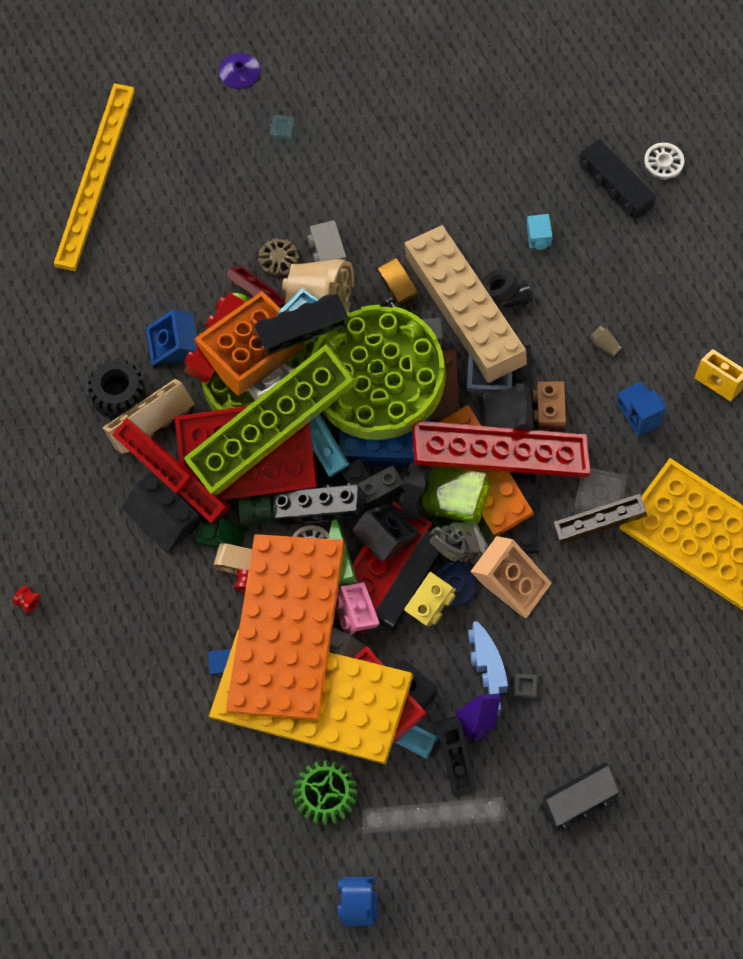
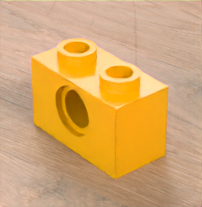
M712 349L700 361L694 379L731 402L743 389V368Z

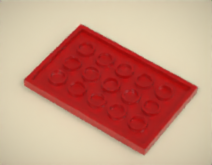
M248 406L174 416L180 463L198 477L184 457ZM310 422L218 495L225 501L318 488Z

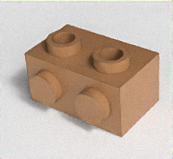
M564 381L537 382L536 390H532L533 403H537V410H533V423H537L538 431L564 430L566 423Z

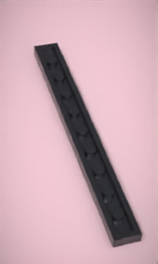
M523 345L526 349L527 365L512 371V387L516 384L524 383L531 389L533 417L531 345ZM512 472V478L534 513L533 516L514 526V541L525 553H538L535 474Z

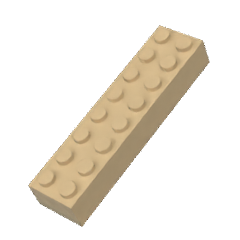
M443 225L404 242L408 262L468 354L472 357L487 383L527 365L525 347Z

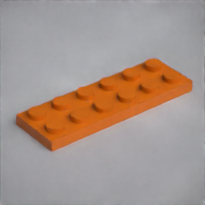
M469 405L437 422L481 426ZM454 468L495 537L534 515L509 472Z

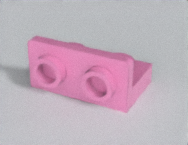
M365 583L341 586L338 589L335 609L340 618L341 628L345 633L352 636L356 631L376 628L380 624Z

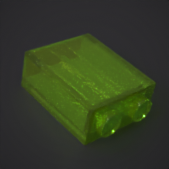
M435 466L434 472H431L429 477L428 490L422 498L423 507L431 515L479 524L492 482L486 473Z

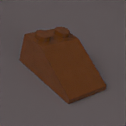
M456 349L442 350L446 372L445 387L439 404L430 416V421H441L459 410Z

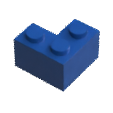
M639 382L618 392L616 402L638 437L661 426L666 403L661 396L657 395L655 390L650 392L647 387L643 386L642 382Z

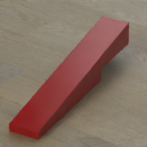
M126 418L113 433V436L170 489L176 494H180L210 523L217 524L231 506L219 495L210 494L198 477L129 418Z

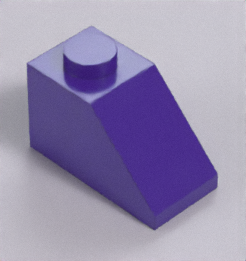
M499 693L480 695L455 712L461 722L465 739L473 738L474 741L487 737L486 734L494 729L501 698Z

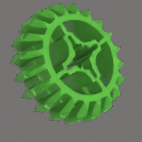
M324 760L323 767H320L319 763L315 762V769L306 766L308 774L304 772L299 773V777L302 780L295 781V786L298 788L293 790V794L299 796L294 799L295 804L300 805L298 808L299 812L307 811L305 814L306 819L314 815V823H318L319 818H323V825H327V818H331L334 824L337 822L336 815L342 820L345 818L343 810L351 813L352 808L348 804H356V799L353 796L357 795V790L352 789L356 786V781L350 780L352 773L344 774L345 766H341L337 770V762H333L332 766L328 767V761ZM327 775L321 783L313 782L310 784L315 778ZM334 777L343 784L345 795L333 787ZM329 784V793L324 796L322 801V793L320 791H325ZM306 790L317 796V807H314L307 800ZM333 801L338 803V801H341L334 808L325 809V806L329 802Z

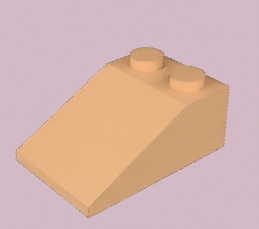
M496 536L471 570L472 574L483 586L524 618L528 617L552 584L513 539Z

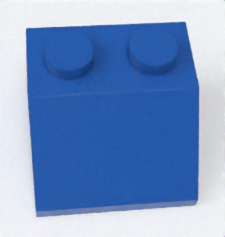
M172 309L146 327L151 365L153 367L184 362L190 351L194 353L197 348L194 345V338L197 337L194 316L191 313Z

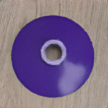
M234 53L227 56L221 62L219 75L227 86L243 89L253 85L258 80L260 65L249 54Z

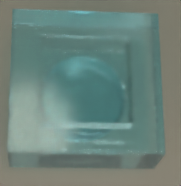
M273 115L270 136L273 138L292 139L294 117Z

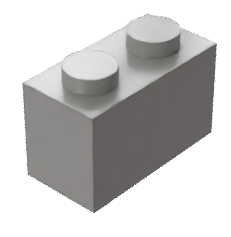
M335 220L310 226V235H307L310 248L314 247L316 252L313 254L314 262L335 259L346 261V254Z

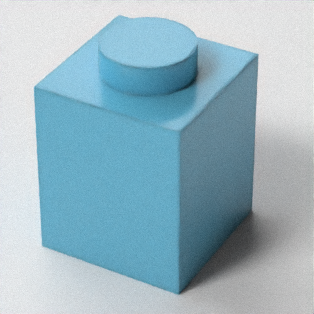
M549 214L527 216L526 227L530 248L542 250L551 246L552 231Z

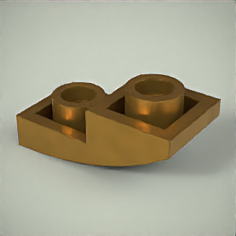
M397 258L378 268L379 274L389 286L390 292L399 304L419 295Z

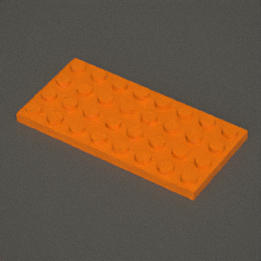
M254 535L226 706L227 713L319 721L345 547L344 540Z

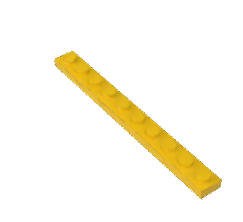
M115 83L113 85L54 261L56 268L76 272L135 93L134 87Z

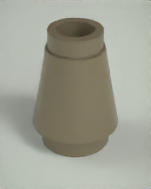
M602 325L589 337L593 341L592 344L613 357L622 349L607 327L604 328Z

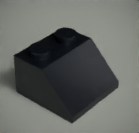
M392 503L366 511L352 529L358 536V539L365 543L372 550L374 556L382 562L396 557L421 535L405 517L400 516V512Z

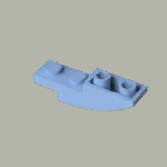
M478 621L473 622L472 630H468L469 643H474L475 652H471L472 666L476 665L477 673L486 672L482 673L483 687H488V694L507 693V678L500 654L486 630ZM499 703V708H498L497 716H500V712H501V705H500V703Z

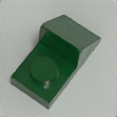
M224 519L220 520V524L200 521L195 542L196 545L218 548L221 543L241 547L245 530Z

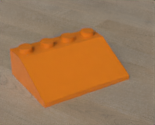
M263 291L194 338V341L220 378L237 396H240L305 349L306 341L264 357L254 335V325L264 318L272 319L277 317L281 309Z

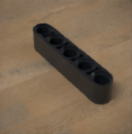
M431 529L425 532L375 611L380 625L391 631H394L406 612L404 610L442 555L430 543V539L433 537V535H430Z

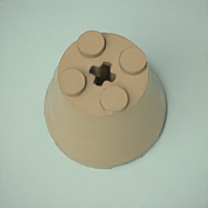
M342 259L292 264L289 276L284 278L282 284L283 291H286L285 305L302 288L317 299L328 294L332 296L338 293L347 313L351 302H349L350 287H354V273L351 263Z

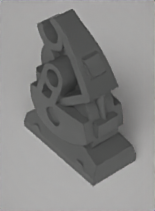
M473 517L467 519L464 523H452L441 529L436 527L430 533V535H433L430 543L441 554L454 562L457 560L465 563L471 561L475 566L489 547Z

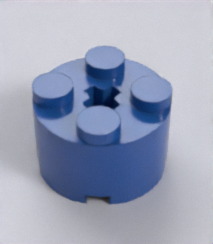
M344 877V879L338 880V893L342 894V903H338L337 914L338 918H341V923L345 926H375L376 923L373 919H377V892L372 891V886L376 885L375 877Z

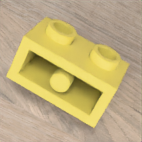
M430 572L404 610L426 626L436 625L442 617L441 610L445 605L449 606L454 600L456 589Z

